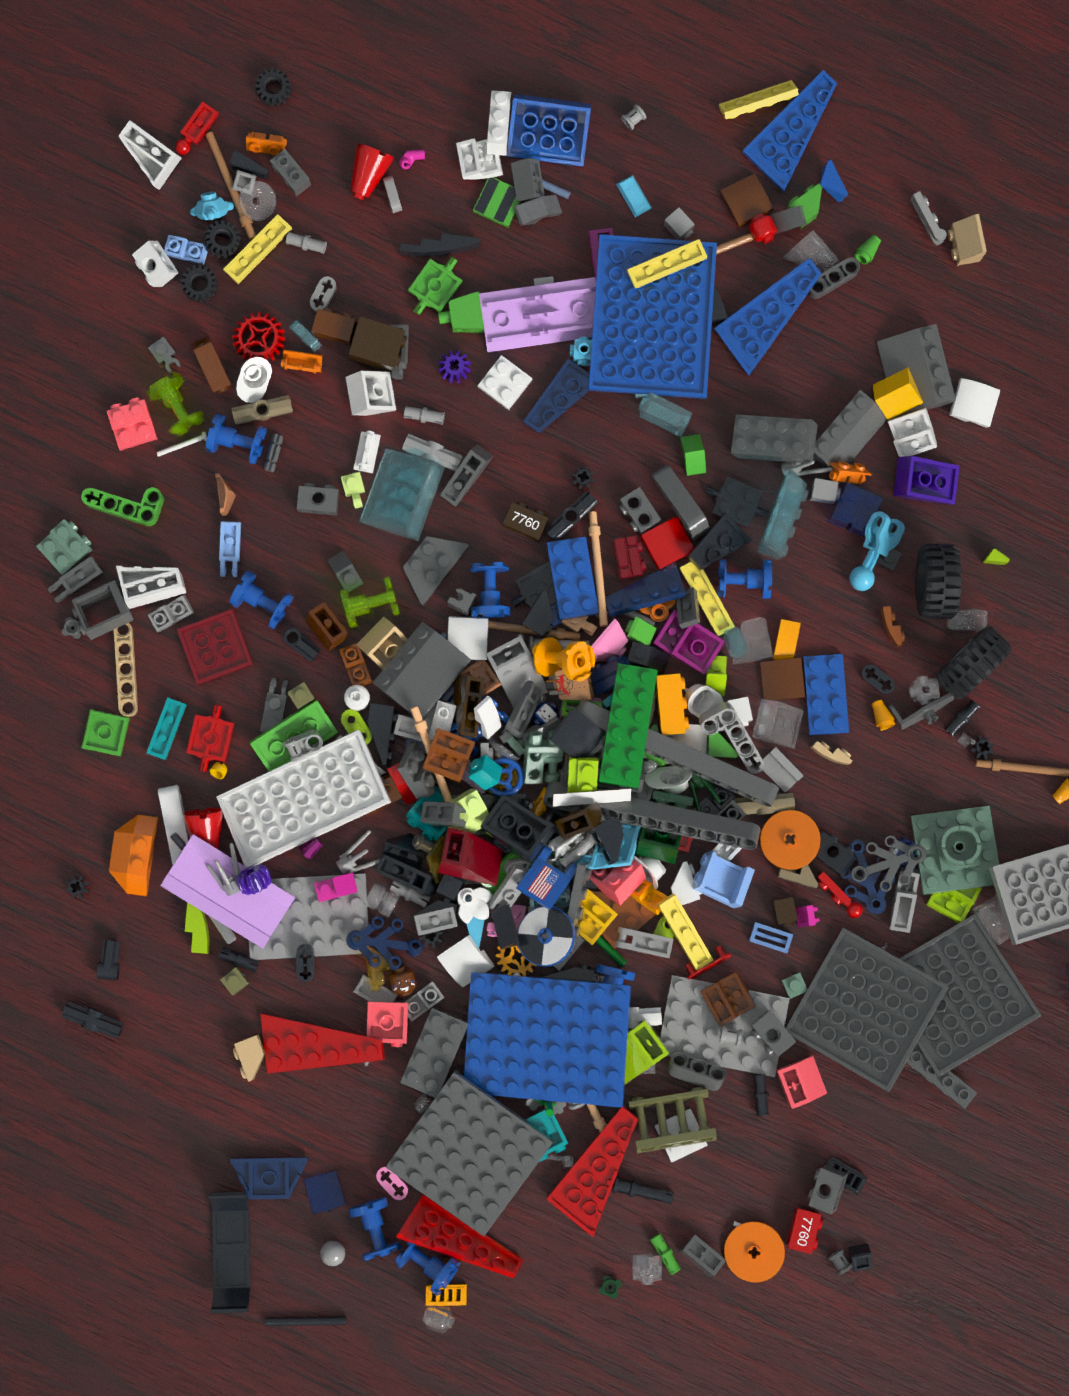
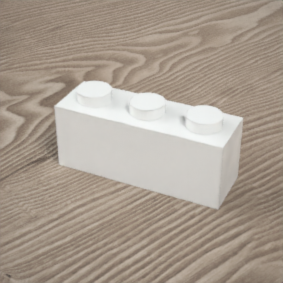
M492 91L487 154L506 156L511 92Z

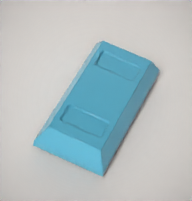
M633 175L616 184L634 217L652 209Z

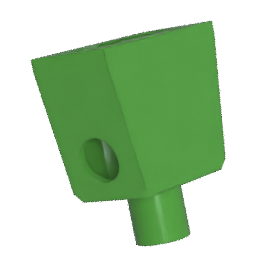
M479 292L448 301L450 311L438 312L440 324L452 323L453 332L484 333Z

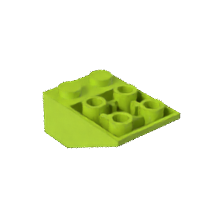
M646 1019L628 1031L625 1084L669 1054V1050Z

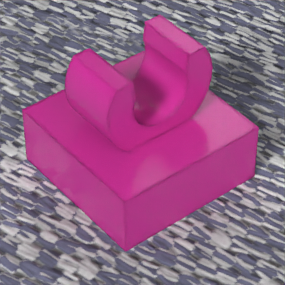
M811 905L795 908L798 927L816 925V922L820 921L819 918L815 919L814 911H818L817 907Z

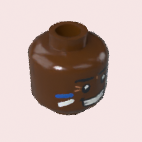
M400 965L398 969L393 970L388 976L391 990L393 993L398 994V996H406L413 993V989L417 986L413 970L405 968V965Z

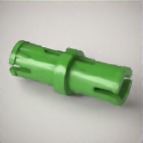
M661 1233L652 1237L650 1241L658 1253L659 1260L663 1261L669 1274L672 1275L678 1272L681 1267L675 1260L672 1249L665 1243Z

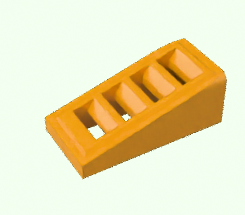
M433 1283L426 1284V1306L466 1305L467 1284H448L444 1289V1300H440V1295L436 1296V1300H432L430 1289ZM449 1289H453L452 1300H448ZM457 1289H461L460 1300H456Z

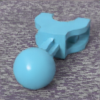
M884 512L873 513L865 529L866 539L863 545L869 551L862 566L854 568L849 576L850 584L854 589L866 591L873 586L875 576L872 570L879 555L887 557L889 551L899 544L904 533L905 526L900 520L890 519ZM882 518V523L878 527L877 521ZM897 525V530L891 533L893 526Z

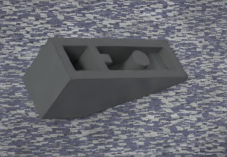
M479 445L473 447L440 496L456 507L484 471L493 455Z

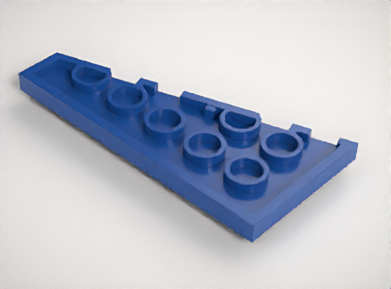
M824 70L742 151L783 193L837 85V82Z
M810 258L714 328L748 376L821 276V272Z

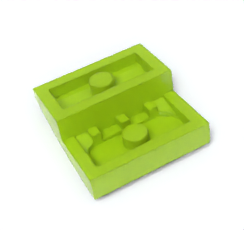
M982 887L934 893L926 905L960 923L965 920Z

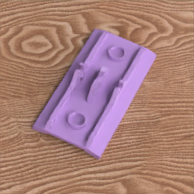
M595 277L480 293L487 352L579 339V337L591 338L593 334L596 291Z
M193 834L160 886L259 947L264 948L295 897L273 883L255 895L242 894L240 890L233 895L227 896L206 865L209 864L220 879L223 880L214 862L218 860L226 876L233 875L236 878L232 858ZM237 862L239 873L247 869V867Z

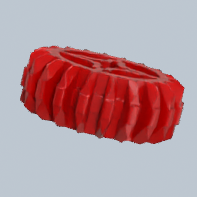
M252 312L250 313V319L243 316L245 322H237L241 328H234V332L237 335L232 336L233 340L236 341L233 343V346L238 348L237 354H242L243 360L248 357L249 359L262 357L267 360L270 357L274 361L273 354L275 353L278 356L281 354L277 348L284 349V345L280 342L286 341V338L281 336L285 333L284 329H279L282 326L281 323H275L276 317L274 316L269 320V313L262 317V313L258 312L257 317H255ZM263 324L269 326V328L257 329L254 325ZM249 329L251 331V337L247 340L248 342L244 344V335L246 331ZM254 332H256L257 335H260V337L262 335L263 344L261 343V341H256V335ZM274 332V342L272 346L269 348L267 345V339L271 337L270 334ZM260 347L264 352H252L248 349Z

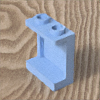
M715 851L705 853L700 860V870L694 877L693 882L695 884L693 889L732 908L741 907L755 870L750 867L742 868L717 856Z

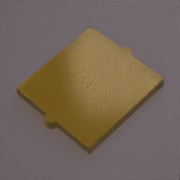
M440 836L426 857L436 884H439L444 874L438 873L444 836Z

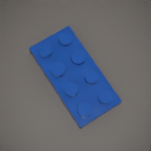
M586 537L548 542L547 550L559 620L599 615Z
M843 654L803 657L809 736L849 733Z

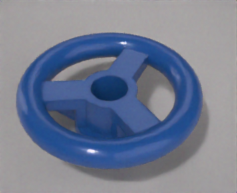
M507 757L493 760L497 764H509L506 769H502L501 773L507 774L508 779L503 781L500 778L499 781L500 784L505 785L507 791H500L494 786L488 790L499 797H502L503 794L507 797L516 794L524 782V773L519 763ZM515 768L518 773V781L515 787H512L510 783L512 780L511 772Z

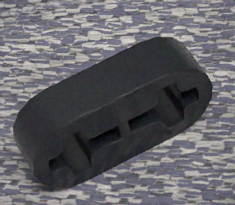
M869 664L862 668L861 678L880 694L887 695L894 690V680L878 667ZM870 669H873V675L876 676L877 679H874L873 677L867 678V673L865 672V670L869 671ZM881 680L884 683L888 681L890 690H882L883 685L878 681Z
M302 944L297 948L296 975L300 981L309 982L314 978L315 953L311 945ZM303 951H307V960H304ZM304 966H307L308 975H304Z

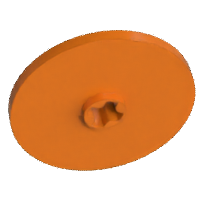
M786 810L773 815L765 823L761 832V847L764 855L773 865L782 869L795 870L808 865L816 857L820 848L821 838L816 823L808 815L800 811ZM788 835L790 837L795 836V843L793 845L791 843L786 844V837Z
M750 1221L742 1223L732 1230L726 1240L724 1254L728 1267L737 1277L748 1282H763L776 1275L782 1267L785 1247L781 1236L774 1228L762 1222ZM753 1247H757V1251L760 1252L756 1257L752 1256L753 1254L749 1252Z

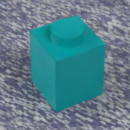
M484 755L472 761L468 777L481 788L487 790L499 783L502 767L487 755Z

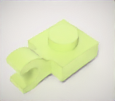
M360 472L342 476L341 480L346 497L352 496L355 509L363 507L360 493H364L365 489Z

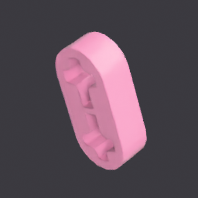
M386 1166L381 1167L376 1175L377 1181L394 1199H404L408 1194L406 1183L387 1169ZM382 1171L385 1173L389 1171L391 1173L389 1175V1178L392 1180L391 1183L387 1179H381ZM394 1183L398 1187H404L403 1195H395L396 1189L392 1186Z

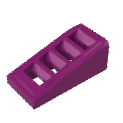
M317 838L305 842L300 847V851L306 858L312 859L323 847V844Z

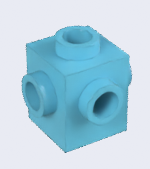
M579 337V339H575L574 345H570V357H573V362L578 366L590 365L592 340L589 337ZM580 349H588V350H587V352H582Z

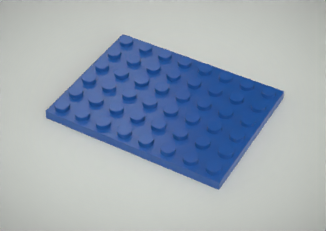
M599 235L589 391L707 398L717 243L701 242L707 259L634 289L627 269L694 241Z
M471 972L464 1077L493 1096L622 1108L631 985Z

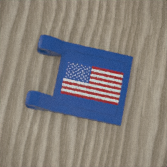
M545 846L516 889L550 910L570 881L575 877L577 865L572 863L564 874L546 862L551 856L552 849Z

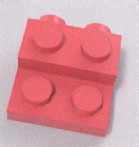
M134 398L129 400L130 404L124 406L121 403L110 406L111 410L107 411L120 451L158 439L145 400Z
M368 1001L367 1036L383 1039V1043H391V1047H403V1043L407 1044L408 1003Z

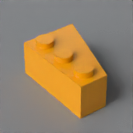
M679 673L657 675L656 698L658 700L660 734L686 733L685 729H689L688 717H684V709H687L686 697H682V689H685L684 677H681Z

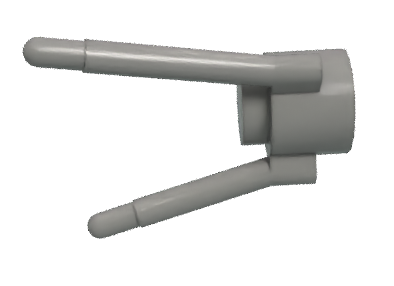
M813 460L802 464L798 462H784L781 465L782 472L787 478L791 476L796 478L801 475L833 470V467L801 471L802 468L814 464Z
M367 830L345 853L339 856L340 860L336 861L337 866L344 875L348 872L355 873L379 863L380 859L354 867L357 865L355 861L368 853V849L354 857L349 855L371 833L370 830Z
M231 843V856L235 876H237L240 873L236 853L234 850L233 843ZM218 860L214 862L223 880L220 879L209 864L206 865L227 896L240 891L236 881L237 877L234 878L233 875L227 877Z

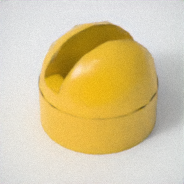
M220 762L214 763L210 769V774L217 779H223L227 773V766L224 763L221 765Z

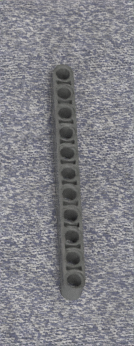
M580 700L576 710L582 713L606 735L610 711L588 701ZM648 728L645 753L764 806L772 807L779 787L775 784Z
M555 781L549 782L543 799V803L547 807L572 812L590 805L553 806L554 794L567 793L568 785H562V783ZM632 797L631 801L598 803L606 820L615 817V819L625 824L749 850L755 849L758 844L760 827L751 822Z

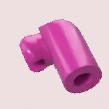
M424 149L406 151L399 161L401 168L409 169L415 160L425 159Z

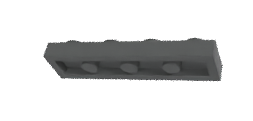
M585 861L577 864L568 916L574 925L576 939L580 933L578 921L582 919L584 908L581 907L582 901L586 899L588 891L585 888L586 881H589L591 876L590 863Z

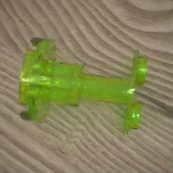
M174 373V378L170 379L169 376L160 379L149 387L150 391H146L151 401L161 399L167 409H172L178 422L169 429L170 434L177 433L178 436H181L189 431L188 428L190 426L199 425L205 419L202 411L188 415L181 403L183 397L178 390L184 383V380L180 373Z
M389 577L384 578L387 592L366 597V594L350 598L348 589L340 591L350 628L358 627L357 616L371 613L370 608L388 603L391 604L394 616L400 615L397 603L393 604L396 602L393 589L389 590L392 588Z

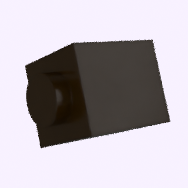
M793 897L772 901L776 924H781L783 928L793 926V921H798Z

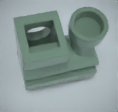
M530 731L529 739L525 740L524 765L522 769L525 784H542L544 763H548V771L544 773V781L548 783L560 781L557 765L562 761L564 751L560 750L549 740L554 731H550L548 739L542 740L541 732Z

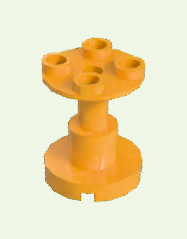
M548 637L535 644L532 648L535 671L538 675L545 677L553 676L555 671L562 668L563 673L568 679L584 681L591 675L592 672L589 671L595 666L594 650L584 641H573L562 650L561 644L557 639Z

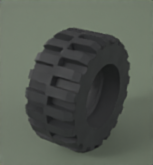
M926 543L919 549L915 575V598L918 614L924 619H952L957 615L960 603L962 570L959 550L953 544Z
M986 626L936 674L937 680L956 699H962L1011 652V646L993 627Z

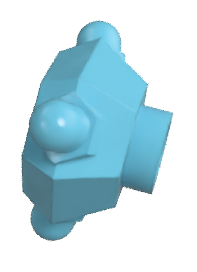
M206 192L201 194V200L190 210V214L202 220H213L226 215L228 210L234 208V204L224 201L221 197H217L216 192Z

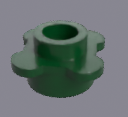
M605 1275L603 1277V1284L599 1287V1293L601 1295L606 1294L614 1299L618 1296V1288L621 1287L622 1283L619 1279L614 1280L609 1275Z

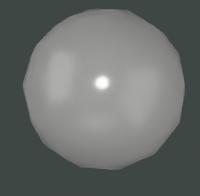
M328 1241L322 1246L320 1257L328 1266H337L345 1258V1248L338 1241Z

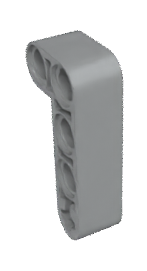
M720 703L700 715L699 724L705 734L713 735L725 729L747 770L753 774L760 773L763 770L764 762L730 703ZM731 711L730 715L722 716L723 712ZM709 720L713 721V724L710 726L704 725ZM735 727L740 728L739 731L736 733L731 732V730ZM744 743L749 744V746L745 749L740 748L741 745ZM750 756H753L754 760L756 761L755 764L751 762L749 758Z

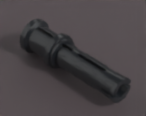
M618 1175L612 1186V1193L614 1194L619 1192L627 1194L631 1198L640 1196L670 1205L673 1201V1191L638 1184L634 1179L631 1181L619 1178Z

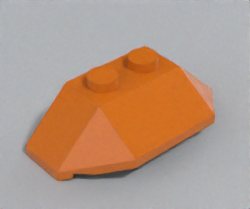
M137 815L114 832L109 872L127 894L147 896L158 817Z

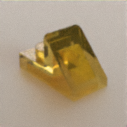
M370 947L369 950L373 954H378L381 957V963L376 968L371 967L365 958L371 992L379 991L382 984H384V975L380 971L390 970L388 962L381 954ZM372 958L373 963H378L376 958Z

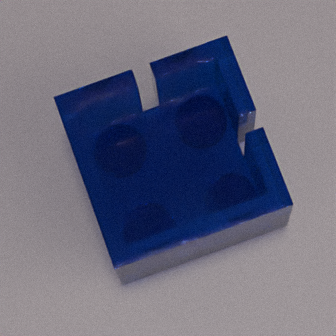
M847 482L829 522L844 529L848 523H852L849 531L865 537L866 526L873 513L878 511L883 498Z

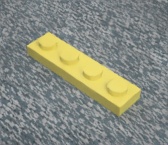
M790 80L719 104L720 112L725 119L736 118L740 114L754 112L756 109L772 106L774 103L783 100H790L799 95L798 88Z
M277 214L223 269L224 272L239 284L292 230V227Z
M700 239L627 269V273L634 289L703 261L707 259V255Z
M692 562L680 567L679 569L689 587L696 589L698 603L716 636L719 637L735 628L704 570H699Z
M671 894L659 902L657 906L694 969L697 971L712 962V956L677 896Z

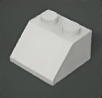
M359 371L346 377L352 415L367 416L396 410L390 372Z

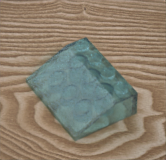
M385 449L359 522L404 538L419 541L444 467L434 460Z
M789 470L783 479L757 553L776 560H780L782 556L785 557L789 548L786 545L788 537L791 539L796 529V527H793L795 519L799 520L802 509L799 508L801 501H806L809 492L806 490L807 484L792 470Z

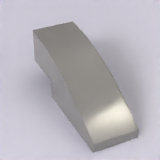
M899 867L893 897L890 930L910 933L920 873L918 869H914L911 874L910 883L902 885L899 882V876L904 873L906 868ZM906 875L901 877L903 882H908L909 879Z

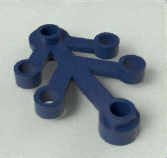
M859 839L853 840L849 845L851 849L854 850L856 843L861 845V850L854 853L858 864L868 867L863 853L865 851V843ZM849 869L848 875L843 878H848L866 887L869 896L857 891L853 885L845 888V894L848 897H855L866 903L869 912L873 914L882 913L886 908L884 896L887 892L881 889L876 892L874 886L881 871L869 874L864 881L857 882L852 878V871ZM883 882V888L889 889V883ZM848 888H854L855 893L849 895L847 893ZM878 900L880 906L874 908L872 905L873 901Z
M376 916L372 919L371 924L362 931H351L346 937L348 947L353 950H359L373 968L380 965L381 957L378 954H373L367 946H373L388 962V966L392 970L400 967L401 960L399 957L393 956L387 948L406 950L412 957L420 955L423 950V944L418 939H412L409 942L387 940L395 932L401 931L403 928V921L401 919H394L391 925L377 937H367L374 930L381 929L384 924V920ZM374 921H379L381 925H375ZM394 923H398L400 928H396ZM358 937L360 942H355L353 938ZM412 944H417L419 948L414 949ZM372 958H376L378 963H373ZM391 961H397L398 965L394 966Z

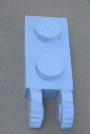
M221 521L220 577L226 576V562H233L232 575L233 577H238L241 522Z

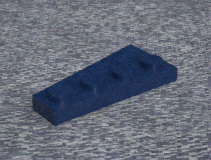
M567 359L523 423L540 434L589 392L590 373L570 359Z
M676 562L605 597L609 616L614 617L686 597V592Z

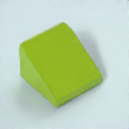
M993 549L989 552L983 563L1005 565L1010 559L997 549Z

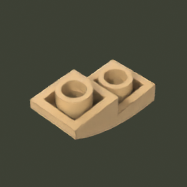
M816 741L811 747L817 754L830 761L849 765L853 761L850 759V753L842 748L840 750L837 748L831 753V748L823 741L821 743Z

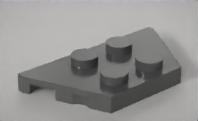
M426 536L403 566L422 606L425 605L468 549V544Z

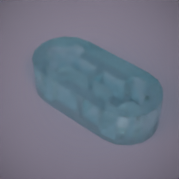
M297 320L289 326L291 331L314 353L322 346Z

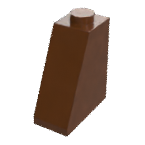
M209 335L191 343L212 391L221 393L227 390L231 383Z

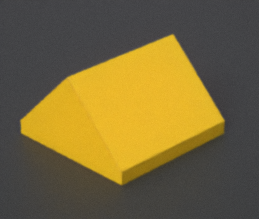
M908 367L873 384L875 402L888 420L924 403Z

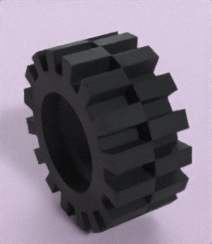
M270 68L271 71L266 69L264 74L260 73L259 78L256 79L257 84H255L257 95L265 105L269 104L273 107V104H276V106H280L279 103L282 102L284 104L286 103L285 100L290 98L289 94L292 91L290 80L284 71L281 72L280 69H277V71L274 68ZM271 81H277L281 85L280 91L276 94H270L266 90L267 84Z
M221 220L220 223L215 221L207 228L203 244L207 246V252L211 251V256L216 254V258L220 259L223 256V259H226L227 256L231 257L236 252L241 236H238L239 230L235 231V225L230 226L231 222L227 221L225 224L224 220ZM218 233L225 234L229 238V244L226 246L218 245L215 241V235Z
M200 264L198 267L192 265L193 268H187V272L182 275V289L190 300L193 299L194 302L200 301L202 303L204 302L203 300L209 301L211 296L214 297V292H217V278L209 267H203ZM196 277H204L207 280V285L203 290H195L192 287V282Z

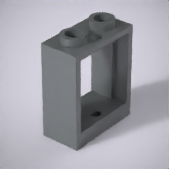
M115 580L72 600L74 608H72L73 614L76 619L79 618L81 621L79 628L82 634H87L90 640L134 620L129 607L125 603L121 588ZM113 596L120 614L91 627L84 609Z

